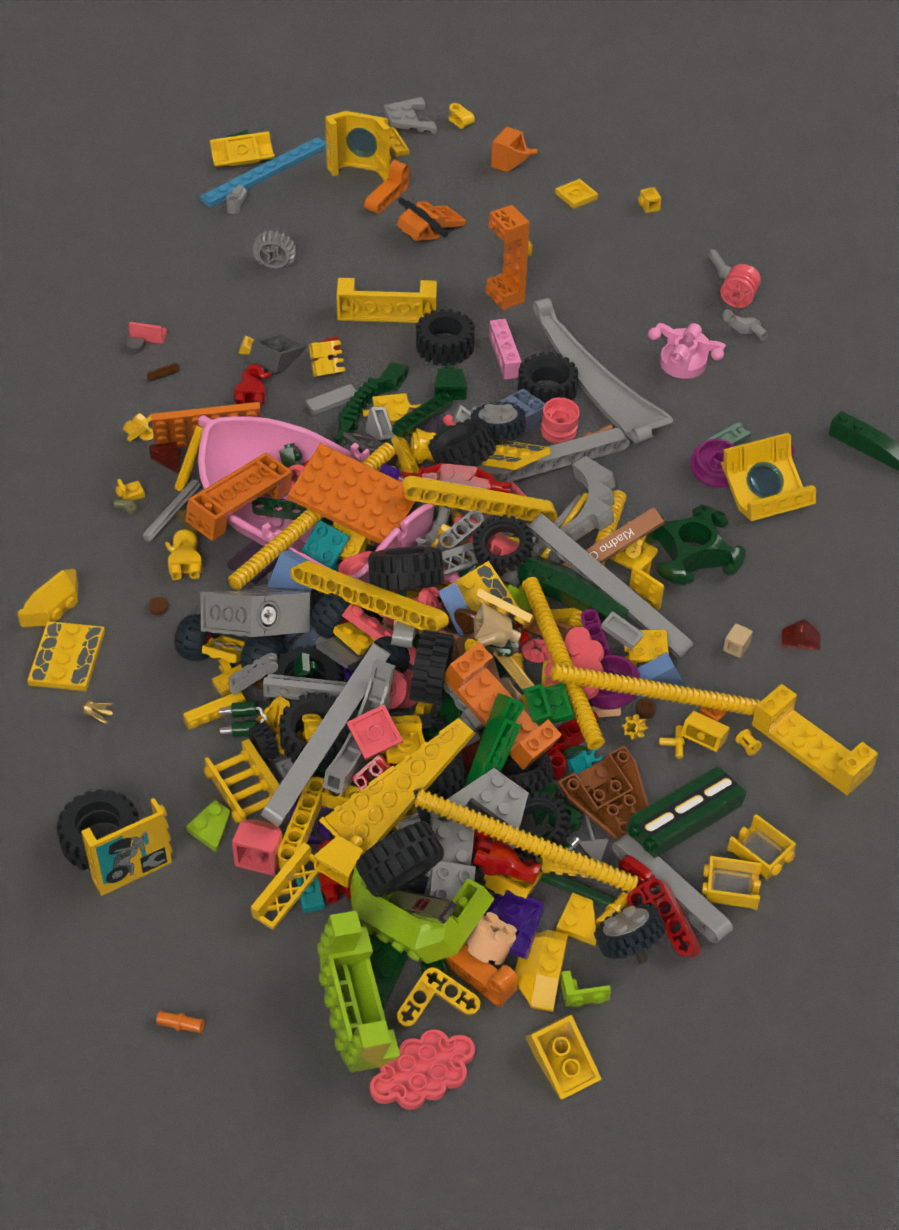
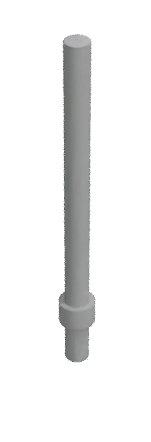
M577 495L556 519L554 524L557 527L563 524L581 498V495ZM537 539V543L533 546V552L538 553L546 546Z

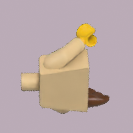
M482 604L478 612L462 608L456 609L454 612L456 623L461 628L463 634L469 635L474 633V638L477 639V641L474 639L466 640V652L479 642L484 647L492 644L502 648L508 640L517 643L520 639L521 633L512 629V619L485 604Z

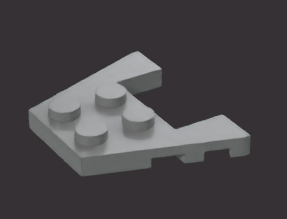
M422 97L384 105L383 111L386 118H388L390 127L407 130L411 127L417 128L419 132L430 130L432 134L437 133L434 121L419 122L414 110L425 109L426 104Z
M493 768L448 799L451 803L453 801L456 802V805L461 804L463 808L471 801L494 819L500 820V823L506 822L507 826L511 824L512 828H520L528 792Z

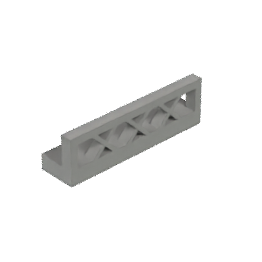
M473 542L442 552L443 565L446 566L444 576L481 564L476 559ZM465 557H472L471 561L465 559ZM459 561V564L457 566L451 562Z
M268 674L267 678L264 677L263 691L266 697L277 698L281 696L284 699L299 700V696L303 694L305 698H309V693H315V697H320V693H326L327 699H330L331 695L337 699L347 682Z

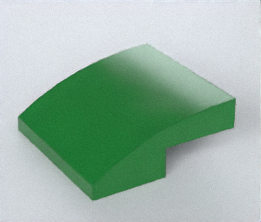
M542 683L523 689L533 722L543 724L549 720L551 723H558L574 719L564 683L544 688Z

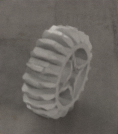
M270 230L269 233L265 231L263 234L260 233L255 239L253 255L260 265L264 264L265 267L283 269L285 266L289 267L293 263L296 256V245H294L293 240H290L289 236H284V232L280 234L278 230L276 232Z

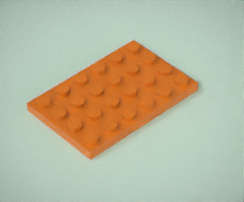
M260 402L151 414L155 448L167 450L173 446H177V448L187 447L191 442L195 428L199 426L198 419L202 415L211 420L231 416L260 417Z
M322 443L317 447L287 496L288 500L379 544L395 527L401 528L400 523L408 516L416 502L406 498L402 482Z

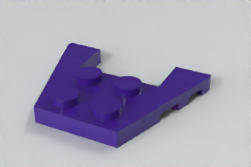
M508 890L504 896L498 894L493 897L494 901L484 915L488 912L494 913L501 921L517 929V937L510 947L509 953L527 959L544 910L543 901L529 896L526 899L516 896Z

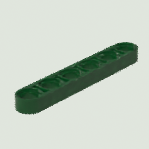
M445 392L437 394L398 419L392 428L393 434L398 437L408 436L416 428H420L449 409L453 402V397Z
M263 497L252 501L253 513L260 516L296 520L297 517L307 510V508L292 501ZM264 505L263 508H257L255 506ZM275 507L283 508L282 510H274ZM295 509L300 510L299 513H293L291 511ZM325 517L320 520L328 525H333L334 523Z

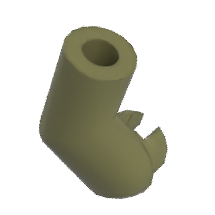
M114 500L115 509H125L129 514L137 513L138 506L133 500Z

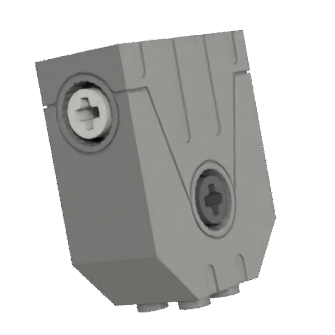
M257 588L201 592V631L247 637L310 632L311 591Z

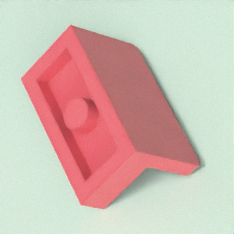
M136 322L129 323L130 337L145 338L146 342L163 344L167 335V328Z

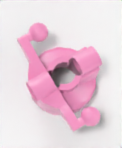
M658 323L656 327L648 331V337L651 340H658L661 337V332L668 338L667 345L661 351L660 365L667 374L673 377L687 379L701 375L705 371L709 351H711V357L715 361H719L724 357L723 350L726 345L719 341H709L702 334L701 327L696 323H691L687 328L672 329L668 325Z

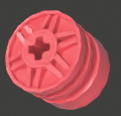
M747 264L733 266L720 290L723 300L735 308L747 307L752 303L760 286V274L754 267Z
M560 397L546 402L543 407L541 434L544 439L550 443L559 444L573 440L576 437L580 412L576 403L567 398Z

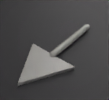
M585 815L591 840L581 841L578 844L590 858L592 857L594 861L599 860L601 862L608 838L595 840L590 818Z

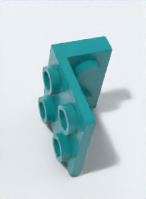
M318 521L301 553L338 572L337 559L350 537L330 525Z

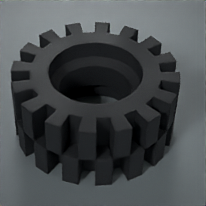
M266 722L249 728L251 743L263 761L279 755L278 744L275 741L276 738Z

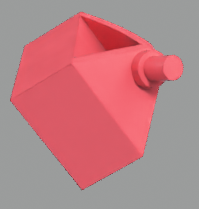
M263 820L241 821L232 840L235 866L276 876L279 869L277 852L282 842V831L271 822Z

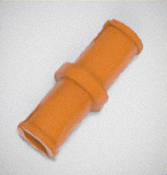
M161 1010L156 1018L157 1025L175 1028V1031L179 1032L186 1030L201 1034L205 1024L204 1019L187 1017L184 1013L173 1014Z

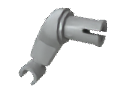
M724 310L722 314L724 321L729 322V325L740 334L754 333L762 341L769 336V333L761 326L760 320L753 317L741 318L736 315L733 316L732 311Z
M440 506L437 519L432 523V530L425 535V539L418 537L416 539L418 545L415 547H431L436 538L440 539V536L437 534L438 529L442 524L449 526L448 519L452 510L451 507Z

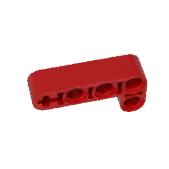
M593 711L596 721L598 723V715L596 712ZM576 717L557 728L562 736L552 748L545 752L551 758L554 773L553 779L559 780L565 775L566 757L562 753L568 747L578 746L585 741Z
M653 878L628 893L627 903L629 906L634 905L636 908L637 898L642 895L643 901L641 904L643 906L650 904V906L654 905L658 908L666 927V933L679 955L690 959L699 955L700 944L667 883ZM661 885L660 893L655 895L656 886ZM667 904H670L671 910L665 914L664 908ZM677 923H680L681 929L678 933H675L674 927ZM686 943H689V944H690V945L688 946V950H689V951H685V949H687Z

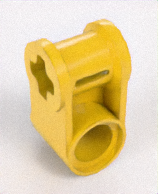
M450 104L448 119L458 128L464 129L475 122L473 113L462 107L461 104Z
M305 714L302 716V721L304 722L302 737L307 743L323 720L318 714Z

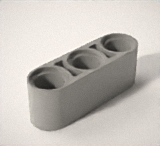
M477 510L470 511L440 536L437 548L443 552L462 545L476 533L477 527H481V523L484 520L483 514ZM470 519L476 520L478 524L472 523ZM460 530L464 535H460L456 531ZM443 541L450 543L451 546H445Z
M396 621L391 645L411 649L417 628Z

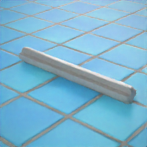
M193 479L143 533L145 541L151 542L185 505L188 499L201 487L197 479Z

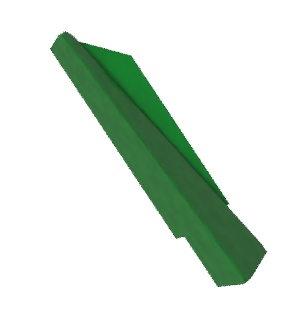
M501 693L497 694L464 787L493 768L501 772L522 726L515 722L526 704Z

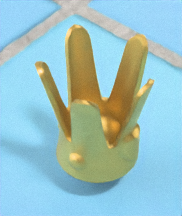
M88 700L85 706L82 705L84 707V715L93 716L106 724L107 721L100 714L113 715L112 711L105 709L107 706H111L112 703H96Z

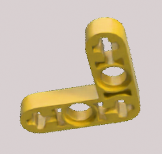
M429 968L423 973L399 1009L397 1022L402 1027L413 1026L434 994L465 1015L475 1014L480 1008V1000L474 993L439 969ZM433 973H435L437 975V981L441 983L444 979L447 982L442 986L441 990L439 991L437 990L439 984H437L436 982H433L432 984L428 983L429 978L427 977V974L432 975ZM449 985L455 986L457 989V995L453 998H449L445 994V988ZM417 991H421L426 995V1001L422 1004L416 1003L413 999V995ZM463 992L466 994L463 996V999H465L466 1001H469L470 999L474 1000L473 1005L475 1006V1009L470 1008L469 1010H467L465 1008L467 1005L465 1002L461 1000L460 1003L457 1004L455 1001L459 999L461 993ZM410 1002L413 1007L420 1009V1011L417 1012L414 1009L411 1014L413 1020L404 1022L402 1020L404 1016L401 1013L408 1012L411 1006L407 1005V1003Z

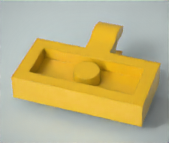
M221 658L218 662L221 664L219 669L222 674L212 678V684L223 697L231 693L229 676L242 669L240 664L232 668L230 663Z

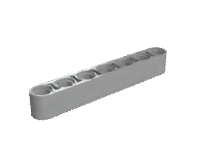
M628 833L612 844V850L619 859L630 855L649 868L655 878L667 883L687 921L710 942L717 944L733 931L732 923L659 856L654 859ZM661 885L656 886L655 891L657 893H660Z

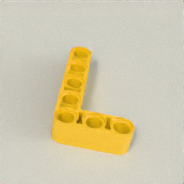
M310 778L303 789L277 852L280 869L289 860L285 858H291L303 842L307 844L322 806L331 809L338 805L341 806L351 798L350 796L361 791L359 787L349 785L341 795L323 788L324 778Z

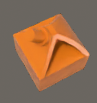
M506 126L492 141L491 167L508 172L525 161L530 155H536L538 153L537 148H526L523 132Z

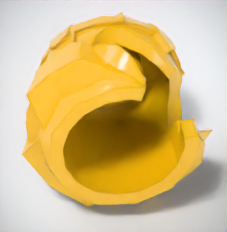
M416 428L415 432H412L410 449L417 464H421L424 460L434 462L428 444H430L429 441L431 439H434L433 436L436 433H429Z

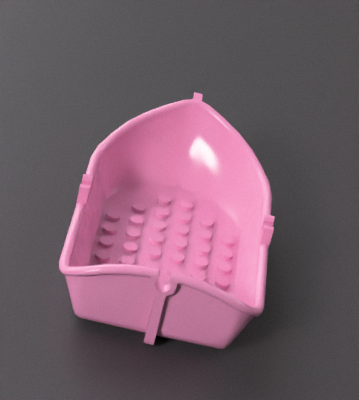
M204 415L198 419L199 426L204 427L198 456L199 474L204 489L265 452L282 463L279 450L285 449L284 445L295 443V446H298V449L301 450L302 463L311 459L320 443L359 462H363L370 455V450L368 449L360 453L357 443H354L350 450L306 428L274 419L231 416L211 420ZM296 476L293 481L296 482L299 477ZM399 477L398 481L402 482L403 478ZM266 493L263 494L262 496H260V497H263V498L273 499L271 496H269V495L266 494ZM288 494L279 499L290 501L287 499ZM252 502L228 516L227 522L237 532L262 546L268 544L270 540L294 521L256 515L252 511ZM426 503L417 508L400 523L401 530L395 527L381 544L375 542L374 547H377L375 551L415 547L418 545L416 539L418 537L424 539L425 535L431 531L434 507L437 505ZM257 505L255 507L263 508L264 505ZM275 507V508H274V510H282V509H283V508H281V507ZM295 509V510H292L291 512H293V513H299L300 510ZM316 523L285 551L292 550L307 560L326 567L301 553L302 548L317 525ZM337 559V565L339 566L343 560ZM368 561L362 569L350 576L370 584Z

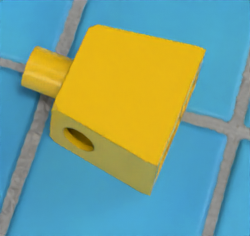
M353 835L349 841L341 836L335 837L314 855V869L348 888L352 882L356 861L363 854V850L360 848L363 840L357 835Z

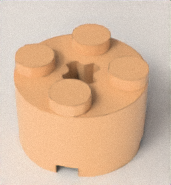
M488 912L478 922L465 941V945L468 944L467 950L478 960L485 963L492 960L496 961L494 965L504 963L510 947L515 942L517 929L501 921L496 914Z

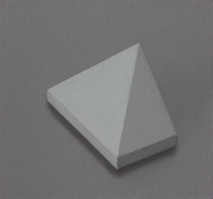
M371 407L368 413L366 433L378 440H391L394 437L385 407Z

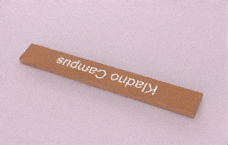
M653 507L592 545L586 551L597 561L603 563L665 524L664 520ZM566 563L562 564V565H564V566H566V567L571 568V567H570L568 564H566Z

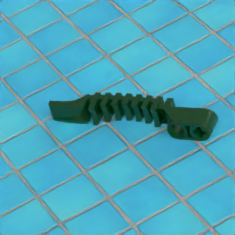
M392 361L380 378L369 377L368 383L364 382L363 387H359L358 392L354 393V397L351 396L350 402L347 401L346 407H343L342 412L339 413V433L334 438L336 444L344 447L347 442L342 435L343 432L354 434V431L350 429L357 431V419L360 418L359 413L362 414V408L366 409V403L371 405L372 397L385 392L397 391L408 376V366Z

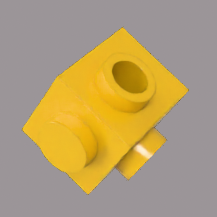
M655 187L640 190L638 203L645 213L660 211L661 196Z

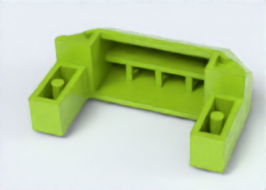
M356 866L354 867L350 886L352 911H357L359 921L363 924L361 927L366 926L370 935L373 932L376 933V937L385 944L388 941L391 942V946L402 953L405 950L408 952L407 955L414 961L422 960L427 964L456 955L494 901L493 896L484 886L467 878L446 910L442 911L437 917L399 908L388 902L394 892L382 897L371 895Z
M357 911L330 915L327 924L324 925L321 939L317 943V951L320 956L319 982L325 989L324 1003L326 1008L329 1007L330 1009L329 1023L331 1029H335L336 1037L334 1041L336 1050L340 1051L341 1058L351 1073L383 1067L399 1058L400 1053L394 1030H388L370 962L373 950L367 927H361Z

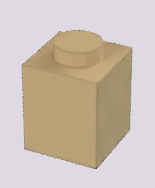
M735 623L725 638L723 651L741 658L751 643L753 631Z

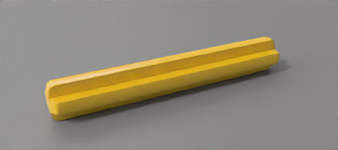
M202 426L195 428L174 486L180 492L187 485L199 452L204 429Z

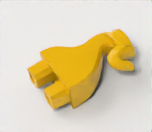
M179 530L174 534L173 546L169 542H165L166 548L171 552L168 556L169 575H171L172 580H180L182 574H189L190 578L199 579L200 574L203 573L201 555L196 551L198 547L197 536L191 530Z

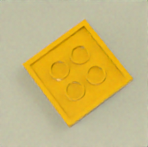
M480 588L476 593L479 603L489 607L493 605L497 607L496 610L508 617L510 614L515 616L514 620L524 626L527 623L532 625L535 619L532 614Z

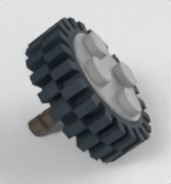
M496 402V405H493V403L483 404L482 407H476L471 413V420L473 418H477V420L481 418L483 421H486L494 442L497 439L500 442H503L504 439L509 441L511 437L516 439L526 429L524 409L518 405L514 407L512 403L504 402L503 405L500 402Z
M638 904L636 908L634 905L623 908L621 913L614 912L612 914L613 917L608 916L604 922L601 921L599 923V927H596L594 935L603 956L609 959L611 957L618 959L620 956L623 959L626 958L627 954L630 957L636 955L639 964L647 961L643 948L649 949L652 947L651 943L657 944L659 942L658 939H661L664 936L663 933L666 932V927L658 908L654 905L650 906V904L645 906Z

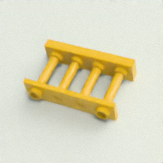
M250 739L242 741V751H240V754L216 765L212 764L209 757L204 758L206 766L203 768L204 773L216 785L230 807L232 817L236 823L245 821L247 816L264 809L279 787V783ZM243 761L250 764V768L224 780L218 773ZM253 775L254 777L258 776L260 779L259 783L233 795L228 788ZM261 790H267L269 793L268 798L244 809H241L237 801Z

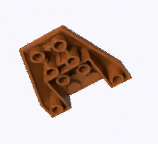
M625 745L612 751L604 760L579 774L574 772L557 782L567 799L616 841L627 833L626 827L629 818L649 806L636 761Z

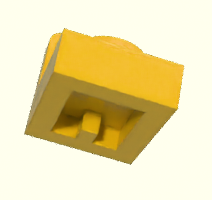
M117 479L118 486L115 487L118 497H122L123 500L133 501L145 497V492L139 480L123 485L121 479Z

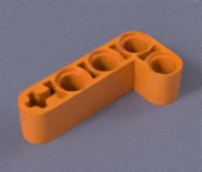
M393 160L389 167V178L366 198L364 208L380 214L408 188L409 165Z
M463 944L456 955L444 958L445 965L498 1007H502L517 991L518 977L511 967L503 965L497 970L490 963L482 962L471 955L467 950L468 946Z

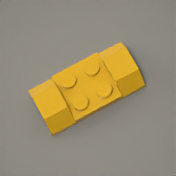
M269 131L210 140L215 167L230 165V167L275 158Z

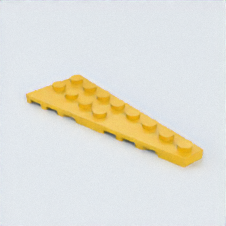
M456 719L442 729L432 740L420 745L421 748L411 755L405 756L404 760L396 766H391L369 782L367 787L359 793H354L350 796L349 800L341 806H336L334 811L325 817H321L319 821L335 837L341 836L349 841L353 835L359 836L363 840L360 848H362L364 854L374 844L383 840L397 824L396 822L400 821L414 805L415 795L413 790L422 788L425 792L476 733L461 719Z

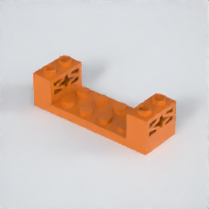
M513 205L489 212L488 220L489 228L504 241V262L502 274L486 279L485 291L502 310L525 302L530 222Z
M265 452L188 499L185 521L213 541L226 532L228 516L265 493L278 500L287 495L293 471Z
M479 642L449 665L444 674V681L486 727L497 694L501 693L511 698L513 697L486 668L493 657ZM523 709L515 722L522 726L509 755L524 770L552 748L562 734L549 720L538 726Z

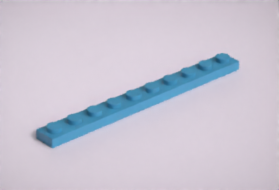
M319 137L314 138L200 196L201 202L211 208L225 201L226 196L232 193L238 185L243 186L247 190L326 150V142Z

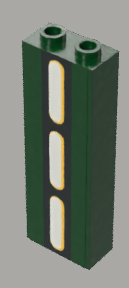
M717 766L629 818L626 832L655 859L741 807L747 792Z

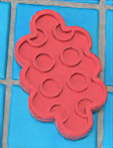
M575 627L571 629L566 635L564 644L573 665L577 669L581 667L583 670L587 668L589 671L595 670V672L601 671L602 673L604 671L600 663L604 657L602 645L598 641L592 640L586 628ZM550 653L549 658L551 662L545 668V674L548 680L545 682L544 686L553 683L554 685L561 683L557 680H551V668L554 665V663L552 661ZM587 685L583 687L586 698L589 700L595 697L600 688H589Z
M437 1029L426 1031L422 1034L420 1040L416 1038L406 1039L400 1045V1057L383 1067H379L380 1073L374 1076L370 1082V1095L374 1101L380 1104H389L397 1101L406 1110L418 1109L424 1104L426 1099L433 1101L441 1099L446 1093L447 1088H459L466 1081L467 1068L465 1065L470 1063L475 1056L474 1042L465 1035H456L448 1038L444 1032Z

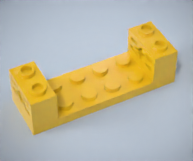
M338 278L336 294L337 320L417 323L420 317L424 318V314H431V311L436 310L437 281L420 280V293L355 291V278Z
M783 684L779 685L756 705L752 726L848 796L872 774L879 753L864 742H861L852 751L848 750L794 710L797 694Z

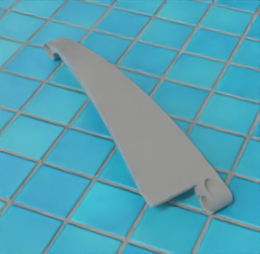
M548 297L533 302V311L556 352L561 354L563 359L568 357L570 359L569 363L573 361L575 367L578 368V384L597 408L617 428H620L628 438L637 444L652 439L654 435L652 436V430L673 423L674 420L669 414L638 395L616 378L557 320L551 300Z

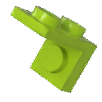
M561 972L560 986L565 1007H580L588 1003L601 1004L610 1000V985L578 990L577 981L572 979L571 972Z

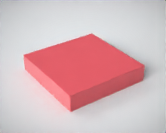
M384 704L346 722L365 761L403 743Z

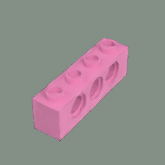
M506 319L492 320L489 323V338L504 379L518 378V371L522 361Z

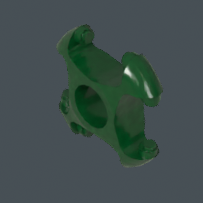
M702 504L692 509L693 517L675 521H664L665 524L646 536L645 542L647 544L653 540L659 541L671 557V562H661L657 565L659 575L672 583L682 586L694 582V576L690 572L699 569L723 566L724 574L734 575L742 566L746 556V550L742 546L730 547L727 545L714 527L724 528L728 525L726 514L718 509ZM685 542H696L701 544V546L688 545Z

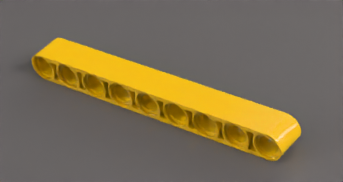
M408 476L402 481L405 496L411 501L468 511L477 510L481 513L502 517L507 515L508 518L515 516V519L520 518L521 520L531 522L540 513L553 523L558 517L552 502L548 500L416 476Z
M304 561L292 567L290 571L291 578L296 583L325 594L334 593L342 597L346 602L420 630L438 632L449 623L448 615L439 609L311 561Z

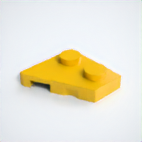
M281 696L274 699L263 712L267 714V720L264 722L276 734H280L279 724L285 706L290 708V702ZM260 715L256 720L260 723L264 717Z
M572 892L557 924L556 931L568 933L572 938L596 946L593 900Z

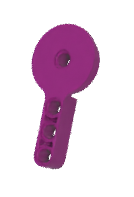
M710 439L703 442L693 451L690 458V468L694 476L700 482L711 487H728L729 484L721 462L724 461V449L734 447V445L722 439ZM791 445V456L793 459L795 448ZM761 466V467H756V468H754V469H765V468H767V467H762V466Z
M594 609L584 610L581 614L583 627L589 631L592 640L598 641L604 649V657L600 661L603 666V672L607 674L612 673L613 675L618 674L619 676L624 675L625 678L630 676L631 679L636 677L637 680L641 678L638 669L629 660L621 656L611 655L604 631L600 628L601 622L597 611ZM599 689L598 694L588 701L596 708L612 710L627 705L636 695Z

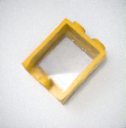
M755 814L751 827L747 829L744 826L739 832L738 839L733 836L729 839L727 851L734 853L741 860L762 863L760 874L767 881L773 875L777 876L785 863L789 864L794 859L796 843Z
M710 856L709 864H704L703 876L707 877V882H703L702 895H706L705 899L710 903L746 907L757 911L760 901L758 893L761 884L759 875L762 863Z

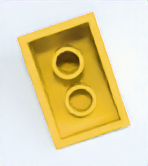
M572 1015L565 1016L525 1036L535 1059L560 1100L602 1080Z

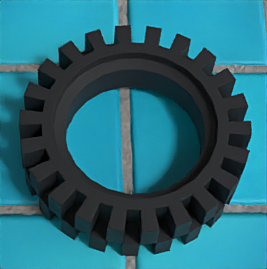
M499 515L495 516L496 521H492L490 517L487 519L488 524L483 521L481 528L477 527L476 533L473 535V547L478 563L480 562L482 565L489 561L496 573H499V568H502L503 573H507L506 568L509 567L511 572L515 571V565L521 568L522 562L526 564L528 562L527 557L530 558L532 555L531 551H533L530 528H528L526 523H522L520 518L516 521L515 516H511L510 520H508L507 515H503V519L500 520ZM499 532H510L520 539V545L516 551L505 556H497L490 553L486 549V543L491 536Z
M546 753L524 770L521 769L511 756H508L500 772L527 792L530 791L531 794L536 792L535 789L542 790L543 786L547 787L554 778L551 758ZM532 770L525 774L510 775L520 771Z
M534 792V797H531L530 793H528L522 819L527 814L536 810L549 811L555 816V826L552 832L544 838V841L550 840V843L555 842L556 846H559L560 843L565 845L567 842L565 837H570L571 834L569 831L571 829V820L564 804L552 794L549 797L547 792H543L542 796H540L539 792ZM521 847L514 848L515 852L521 853L523 857L527 858L529 854L531 859H536L533 852L528 853L526 849L522 851Z

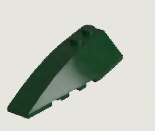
M840 411L832 419L829 436L899 471V444L876 428L843 411Z
M539 555L528 558V562L526 564L523 563L517 572L520 586H522L525 579L535 577L538 579L545 596L581 611L594 609L597 611L600 619L605 620L612 611L623 619L629 613L627 608L571 568Z

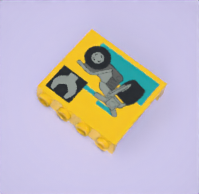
M155 798L150 800L153 815L96 840L90 828L81 831L92 880L101 896L172 863L171 854L173 849L169 843L171 837L167 831L169 825L165 819L167 813L162 804L158 805Z

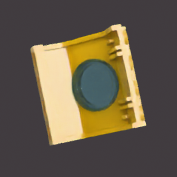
M350 111L325 116L327 169L333 176L339 175L340 168L350 166L376 171L384 181L389 178L391 129L388 126V118Z
M789 433L724 449V461L721 462L738 510L750 521L816 504V487L813 485L803 486L792 460L791 435Z

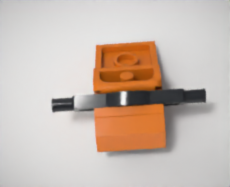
M403 197L398 199V203L404 206L406 211L399 217L397 226L404 233L409 234L415 241H431L432 239H439L440 235L445 238L448 236V232L443 228L465 226L466 219L447 205L432 206L427 201H420L415 206Z

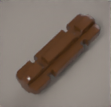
M172 363L170 366L166 365L155 369V371H148L146 375L149 381H153L156 378L159 379L171 375V373H177L180 369L177 363Z

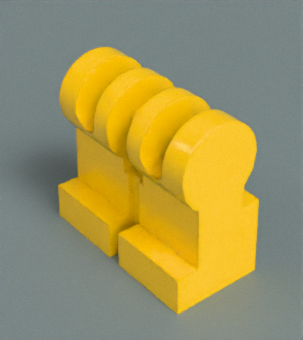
M340 340L315 342L308 345L311 360L317 359L311 362L314 377L345 372V367L336 366V363L344 362L343 358L328 359V356L333 355L334 357L342 354V350L333 349L334 346L341 345Z

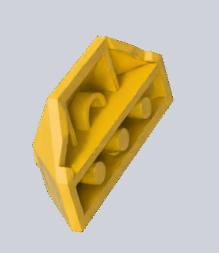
M75 569L61 570L30 596L25 602L23 609L17 612L20 626H46L47 621L55 622L67 611L75 607L78 603V579Z
M548 929L535 935L528 958L518 957L515 969L518 977L517 986L526 998L529 1006L533 1009L553 1012L569 936L568 933Z

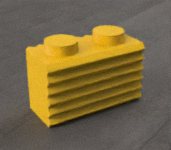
M693 711L685 720L680 735L717 752L726 741L730 727Z

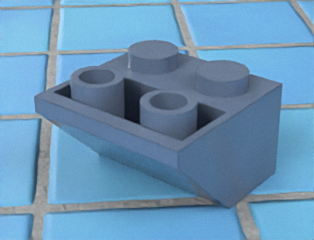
M521 389L499 401L502 405L504 402H507L508 404H514V407L518 405L524 409L526 422L524 433L533 429L543 416L545 403L525 389Z

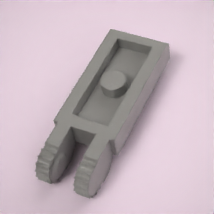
M267 653V655H264L259 660L253 661V664H248L229 676L230 692L235 695L254 682L261 680L266 674L276 672L278 670L277 655Z

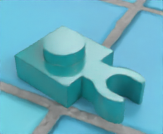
M599 748L595 750L589 749L587 753L585 750H581L566 759L571 773L579 774L592 767V762L600 761L602 756L594 757V752L599 750Z

